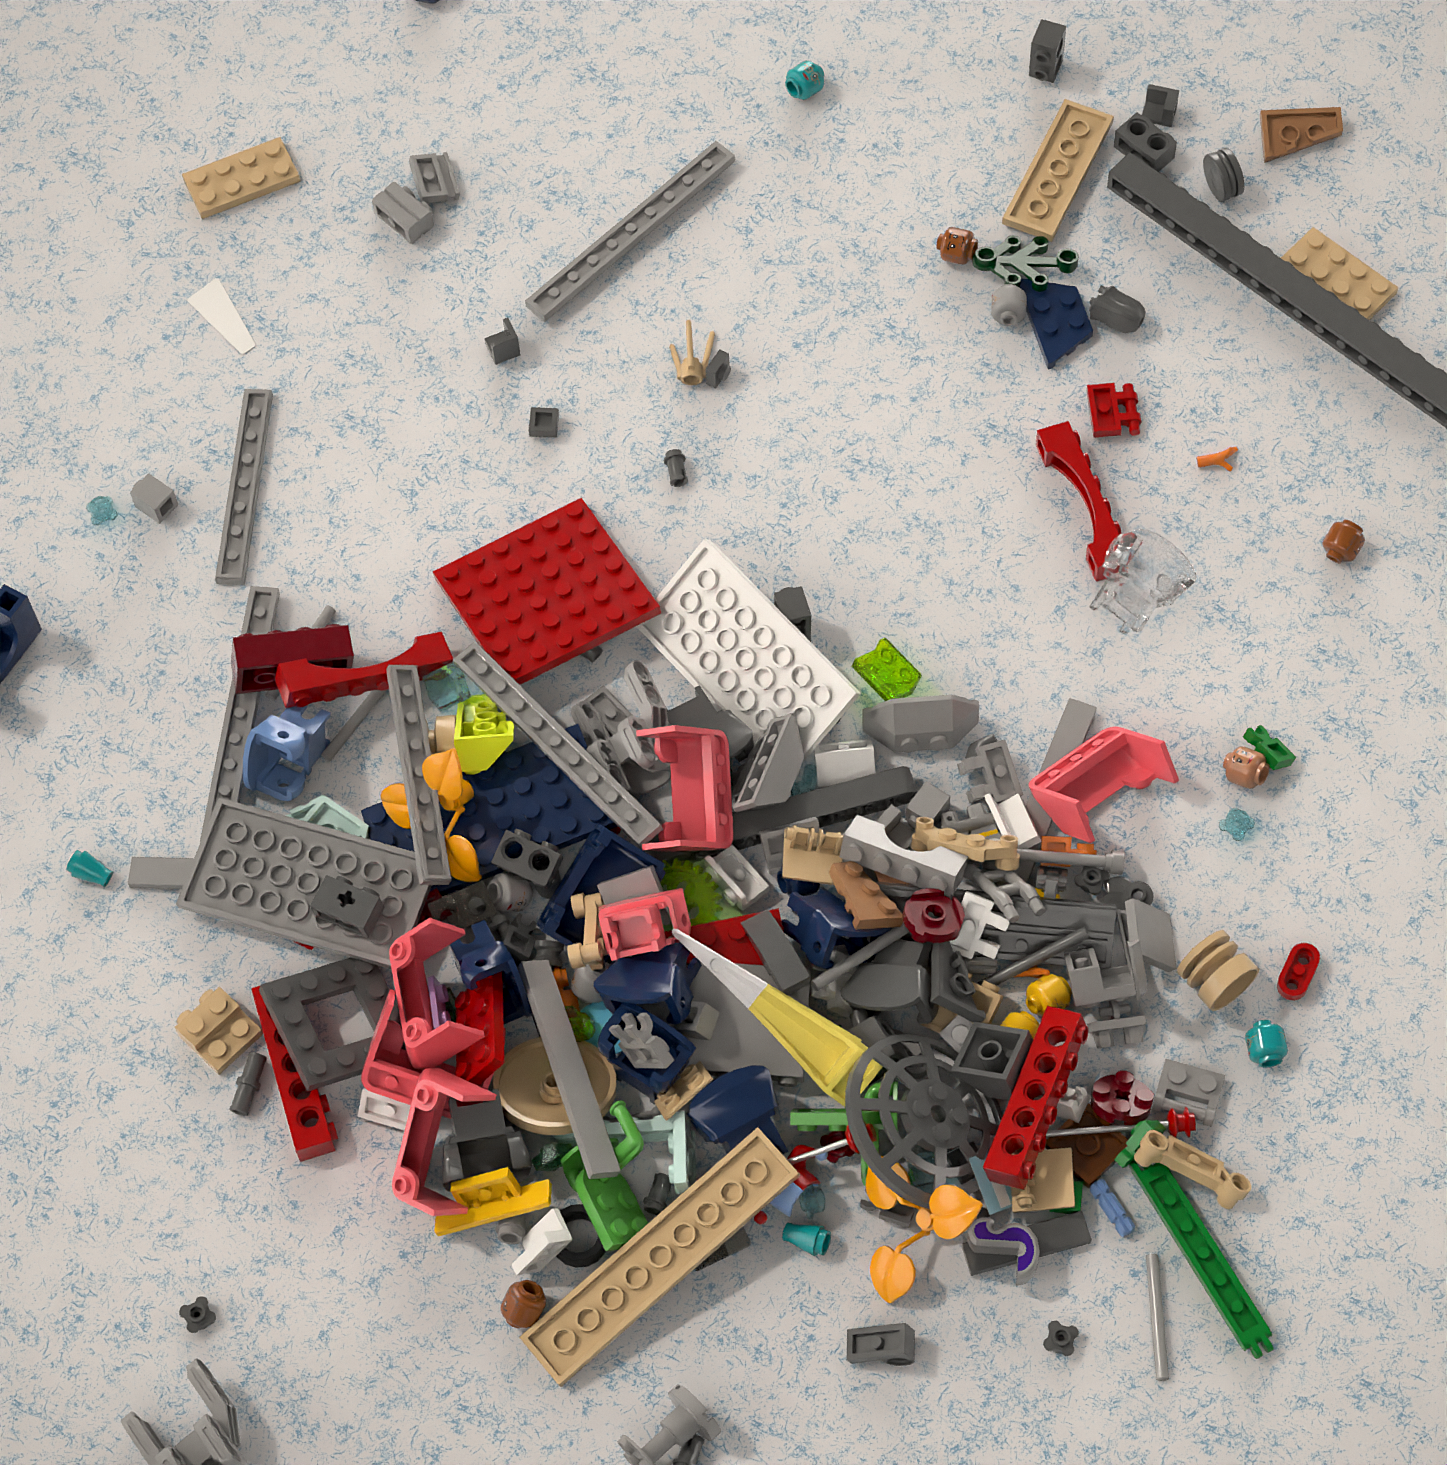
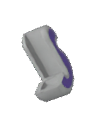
M976 1219L968 1230L967 1242L974 1253L1017 1255L1016 1286L1026 1284L1032 1279L1038 1267L1040 1254L1038 1239L1032 1230L1020 1223H1008L994 1230L993 1219Z

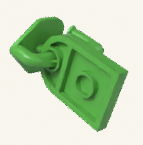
M893 1081L890 1088L889 1096H893V1100H898V1081ZM881 1082L870 1086L864 1098L878 1099ZM793 1108L790 1112V1125H797V1131H816L817 1125H828L829 1131H846L848 1124L845 1108ZM862 1111L863 1120L866 1124L871 1123L874 1127L877 1141L873 1142L879 1153V1130H884L879 1111ZM890 1112L894 1126L899 1133V1113ZM861 1156V1179L866 1187L868 1165ZM910 1170L908 1171L910 1183L917 1188L914 1175Z
M622 1100L615 1102L610 1108V1114L616 1116L626 1135V1138L621 1143L617 1138H610L620 1170L632 1161L643 1150L644 1146L643 1138L630 1112L625 1107L626 1103ZM578 1145L561 1159L565 1177L571 1188L578 1193L605 1251L619 1250L648 1224L636 1196L620 1173L617 1177L589 1179Z

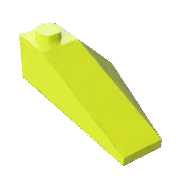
M485 694L458 697L454 746L459 757L462 772L470 775L478 774L483 770H487L514 741V724L512 721H506V715L503 712H498L497 706Z

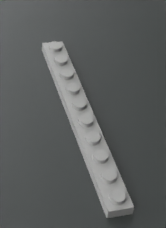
M715 141L527 298L525 300L526 307L542 321H547L735 162V155L719 142Z
M250 586L241 634L251 633L259 635L273 631L280 596L278 588ZM233 676L200 842L218 797L240 803L243 788L244 748L247 737L255 726L261 692L236 694Z
M475 641L453 659L455 665L640 849L642 844H647L663 830L661 824Z

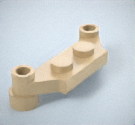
M918 817L916 819L915 833L912 835L911 848L915 851H930L942 846L966 855L970 860L979 862L995 860V866L1001 870L1013 871L1019 868L1018 838L1014 835H1002L1000 841L985 839L984 836L979 834L965 835L957 833L956 830L951 828L938 829L934 826V820L929 817Z
M599 892L586 896L584 893L572 895L571 905L576 919L585 917L583 945L576 943L567 947L572 969L586 967L587 964L591 967L592 971L602 969L604 956L607 955L598 918L599 907L605 905Z
M1149 1130L1140 1141V1148L1134 1154L1135 1161L1143 1167H1149L1151 1163H1161L1169 1169L1194 1180L1198 1184L1214 1190L1218 1195V1203L1225 1209H1232L1238 1200H1243L1251 1190L1250 1181L1240 1173L1229 1174L1224 1168V1162L1171 1135L1166 1138L1162 1133L1155 1130Z

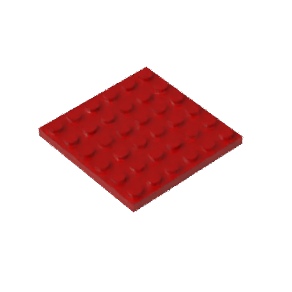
M582 498L433 571L436 582L478 645L519 685L661 614L659 604Z

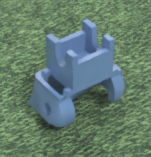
M308 705L304 707L295 706L286 708L280 717L270 715L266 720L253 728L247 737L243 755V781L245 787L251 791L258 790L281 801H291L297 798L305 787L306 775H310L312 766L330 744V740L325 738V723L331 717V713L321 709L314 718L304 719L302 714ZM283 758L304 767V769L299 773L278 764V762ZM282 783H285V784L288 785L287 787H284V788L279 787V785L282 784Z

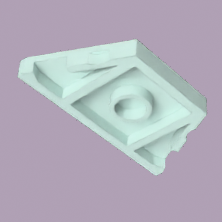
M325 795L311 800L307 805H300L291 809L290 814L286 815L366 839L369 838V825Z

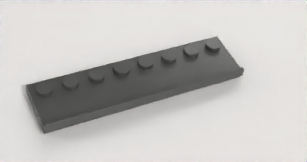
M876 882L881 891L896 904L902 914L906 901L911 898L914 892L922 889L910 884ZM957 889L951 898L952 900L955 897L961 903L965 892L969 891L994 902L984 891ZM1012 895L1009 897L1020 916L1019 920L1009 923L1006 932L986 923L981 935V939L1001 945L995 957L996 959L1019 961L1085 927L1090 938L1042 963L1066 965L1064 953L1094 948L1100 969L1111 968L1117 905L1040 897L1039 899L1046 912L1041 916H1035L1024 898L1020 895ZM994 903L992 911L1004 914ZM929 912L928 916L934 918V914ZM911 932L899 938L907 941L916 942L912 938ZM976 951L973 957H987Z

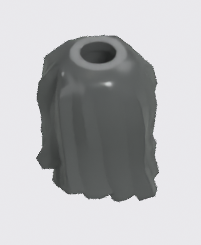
M1101 285L1098 290L1101 295L1098 294L1096 298L1092 297L1089 301L1091 305L1089 307L1090 319L1100 321L1115 331L1125 334L1136 332L1145 318L1146 311L1143 305L1134 298L1120 292L1113 285L1110 287Z

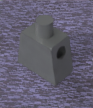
M866 1009L855 1010L849 1015L853 1028L849 1029L848 1032L862 1040L861 1043L868 1048L879 1040L896 1035L888 1022L876 1016L869 1017ZM901 1042L881 1050L896 1063L901 1059L909 1057ZM882 1067L869 1085L884 1077L888 1070Z

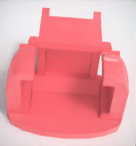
M683 888L635 897L599 907L598 918L607 955L609 954L611 961L641 953L659 951L666 945L680 942L673 935L666 939L659 909L668 907L673 928L680 930L688 936L690 935L691 922Z

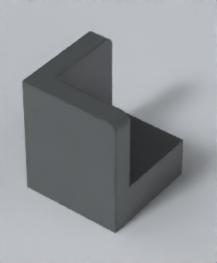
M1149 84L1142 116L1150 119L1154 124L1172 127L1180 90Z
M508 317L503 319L504 331L484 338L485 345L495 365L521 355L518 336Z

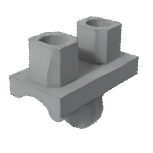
M1109 1000V1007L1099 1008L1100 1017L1111 1016V1020L1092 1022L1087 1024L1089 1033L1093 1032L1097 1049L1115 1046L1112 1030L1123 1028L1125 1045L1143 1042L1142 1025L1147 1024L1145 1015L1120 1018V1014L1130 1013V1005H1118V1002Z

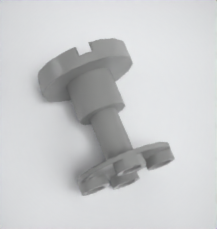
M677 1384L668 1392V1396L676 1408L660 1422L663 1429L643 1448H640L626 1435H622L617 1442L625 1451L623 1455L631 1465H655L654 1463L675 1444L682 1447L697 1432L708 1441H712L721 1433V1429L713 1417L707 1421L708 1416L705 1412L708 1410L689 1390Z

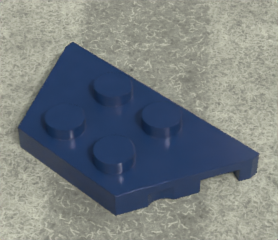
M1021 278L1020 288L1024 290L1027 296L1026 312L1047 369H1052L1056 365V361L1065 354L1067 356L1070 355L1078 345L1084 344L1093 337V328L1076 286L1048 282V288L1045 291L1038 292L1032 289V281Z

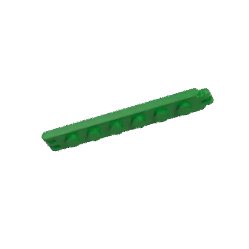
M1135 1161L1128 1164L1132 1174L1243 1351L1250 1349L1256 1359L1263 1356L1258 1346L1259 1343L1267 1353L1273 1351V1345L1268 1339L1272 1336L1271 1330L1169 1168L1161 1163H1155L1149 1167H1143L1144 1170L1141 1171Z

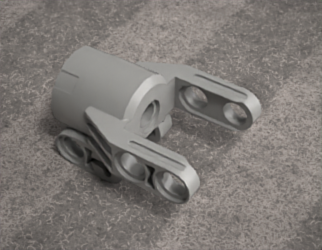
M634 660L624 668V680L641 714L638 718L633 715L628 716L618 724V732L610 737L599 712L586 701H580L573 706L571 715L575 724H579L588 746L586 751L632 796H639L667 784L671 780L670 763L660 761L655 754V738L638 737L636 735V730L668 726L667 708L649 670L642 662Z
M198 1358L186 1366L187 1378L213 1416L211 1417L206 1414L193 1424L194 1431L174 1447L170 1445L164 1447L149 1423L143 1421L133 1411L121 1419L124 1429L148 1465H249L237 1448L241 1443L236 1408L207 1366Z

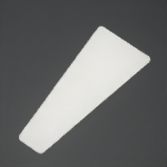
M215 278L187 299L238 352L245 354L256 345L218 278Z

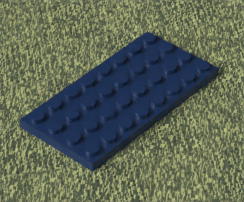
M579 724L565 728L585 750L588 748ZM530 742L501 754L487 770H483L478 774L470 775L462 772L463 779L471 784L474 796L463 805L465 811L459 816L450 833V837L459 835L466 838L472 844L477 854L479 873L482 879L476 882H466L451 876L452 881L448 885H432L430 892L437 888L441 895L445 896L505 872L495 867L491 861L506 830L514 833L515 829L522 830L532 835L530 841L541 845L542 841H546L557 846L560 850L587 839L598 823L609 830L618 826L534 742ZM439 801L443 831L445 833L456 811L444 809ZM382 802L361 810L364 822L369 825L368 834L370 840L415 852L411 829L398 826L389 817ZM512 845L508 849V857L512 859L518 858L523 851L522 845Z

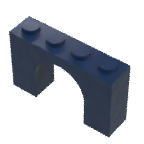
M5 584L0 588V684L42 630L28 596Z

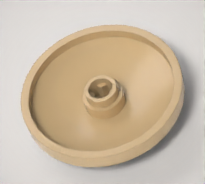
M538 1037L525 1041L511 1049L504 1056L505 1063L495 1071L493 1077V1089H499L503 1115L511 1123L533 1133L543 1135L573 1133L542 1038ZM575 1038L603 1118L615 1100V1070L613 1065L598 1051L596 1046Z

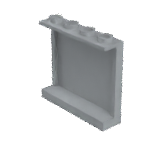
M701 962L702 966L690 985L694 996L692 1001L705 1002L718 1010L720 1014L711 1040L686 1037L696 1047L686 1067L701 1061L711 1076L719 1078L735 1069L751 1065H762L769 1069L772 1081H779L778 1085L795 1087L797 1082L804 1083V1069L753 1013ZM736 964L778 989L772 976H769L763 965ZM806 969L807 972H808L809 975H810V981H811V980H812V972H811V969ZM811 984L788 996L809 1008Z

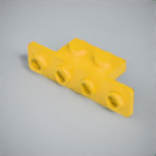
M508 1167L451 1182L450 1192L458 1203L468 1207L467 1214L436 1216L434 1232L437 1236H443L549 1207L551 1205L552 1183L549 1179L520 1186Z

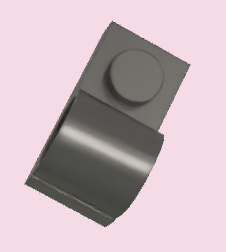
M906 1323L847 1329L846 1360L851 1364L882 1360L894 1366L911 1365L915 1362V1330Z

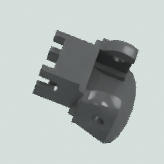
M700 685L695 687V698L669 711L667 709L668 726L679 725L723 731L729 743L730 760L734 757L738 762L746 759L754 747L752 729L736 717L731 710H720L717 712Z
M896 940L876 953L873 962L868 961L867 963L859 964L857 970L840 990L841 997L850 1005L853 1011L866 1009L869 1017H878L881 1011L906 1009L915 1005L919 1011L916 1019L919 1024L931 1023L939 1009V1005L931 1001L932 957L930 962L928 959L932 942L919 943Z
M499 1089L492 1090V1093L497 1094L494 1101L457 1107L455 1098H449L448 1103L454 1137H450L449 1144L443 1145L442 1185L446 1191L450 1192L451 1182L506 1167L510 1169L518 1183H521L529 1176L532 1168L530 1155L522 1139L521 1131L514 1132L512 1126L505 1127Z

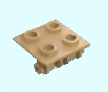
M793 825L792 828H785L782 878L834 885L829 870L833 863L842 862L840 851L844 835H841V832L827 831L826 834H823V829L815 833L814 828H811L809 832V829L799 828L797 825Z
M701 1061L686 1067L680 1074L681 1078L671 1086L666 1094L659 1092L654 1103L666 1121L713 1080Z
M1072 1148L1043 1150L1042 1153L1039 1152L1035 1161L1036 1170L1032 1180H1028L1025 1190L1011 1187L1013 1213L1075 1207ZM1018 1149L1012 1155L1019 1154L1023 1149Z

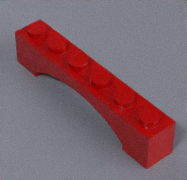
M1069 421L1037 430L1036 447L1045 467L1052 466L1063 474L1077 489L1088 509L1093 527V543L1087 544L1086 561L1097 582L1127 573L1129 561L1132 560V554L1128 544H1123L1122 532L1118 521H1113L1110 515L1111 506L1108 499L1103 498L1101 495L1099 478L1097 475H1093L1090 470L1091 462L1086 452L1083 453L1080 448V436L1077 430H1072Z
M441 631L416 636L412 647L404 653L388 661L367 667L348 669L328 668L310 664L306 658L279 663L275 682L285 708L304 707L314 702H330L339 697L359 696L364 692L373 690H387L389 685L386 669L389 665H417L419 681L441 679L449 675L453 657Z

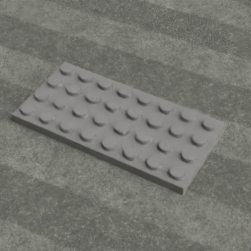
M218 797L176 905L184 910L391 969L390 947L397 938L417 926L432 885H420L415 852ZM326 875L335 879L337 876H342L350 880L354 887L361 890L363 887H368L379 893L385 908L369 939L315 916L310 905Z

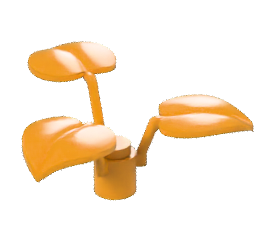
M451 748L427 757L422 764V773L427 785L434 790H438V799L442 807L449 811H456L444 833L450 874L461 881L476 882L482 879L479 873L477 854L472 844L466 838L459 835L450 837V833L459 816L465 811L463 805L474 796L471 784L463 779L456 748ZM391 784L381 792L383 807L398 826L411 829L404 784Z
M896 1162L891 1169L911 1184L907 1171L901 1164ZM868 1166L866 1192L870 1201L881 1209H891L896 1205L897 1201L902 1205L917 1208L919 1211L916 1215V1222L922 1228L919 1233L899 1244L895 1251L889 1246H881L875 1251L871 1259L870 1275L878 1294L887 1303H893L905 1295L913 1286L916 1270L912 1259L908 1255L901 1253V1251L920 1238L930 1235V1232L933 1230L939 1237L944 1239L960 1236L974 1222L983 1203L968 1195L961 1188L947 1184L939 1186L932 1193L929 1201L930 1209L920 1207L901 1198L889 1189Z

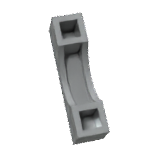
M859 815L855 817L844 833L840 851V858L856 862L861 866L922 889L934 888L944 891V896L950 899L963 880L968 856L942 846L924 852L901 848L887 837L885 825Z

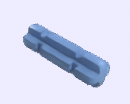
M1100 1179L1090 1186V1192L1095 1199H1099L1098 1204L1110 1222L1116 1224L1115 1229L1119 1235L1125 1237L1135 1230V1224L1130 1217H1126V1211L1114 1193L1109 1192L1110 1188L1105 1180Z

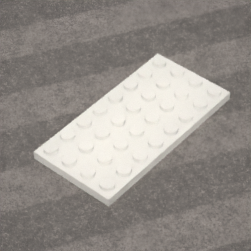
M704 539L655 599L660 606L661 614L636 626L694 687L701 686L717 711L731 710L736 717L752 729L754 746L758 739L768 730L767 725L771 719L792 713L796 717L805 756L803 762L861 694L709 539Z

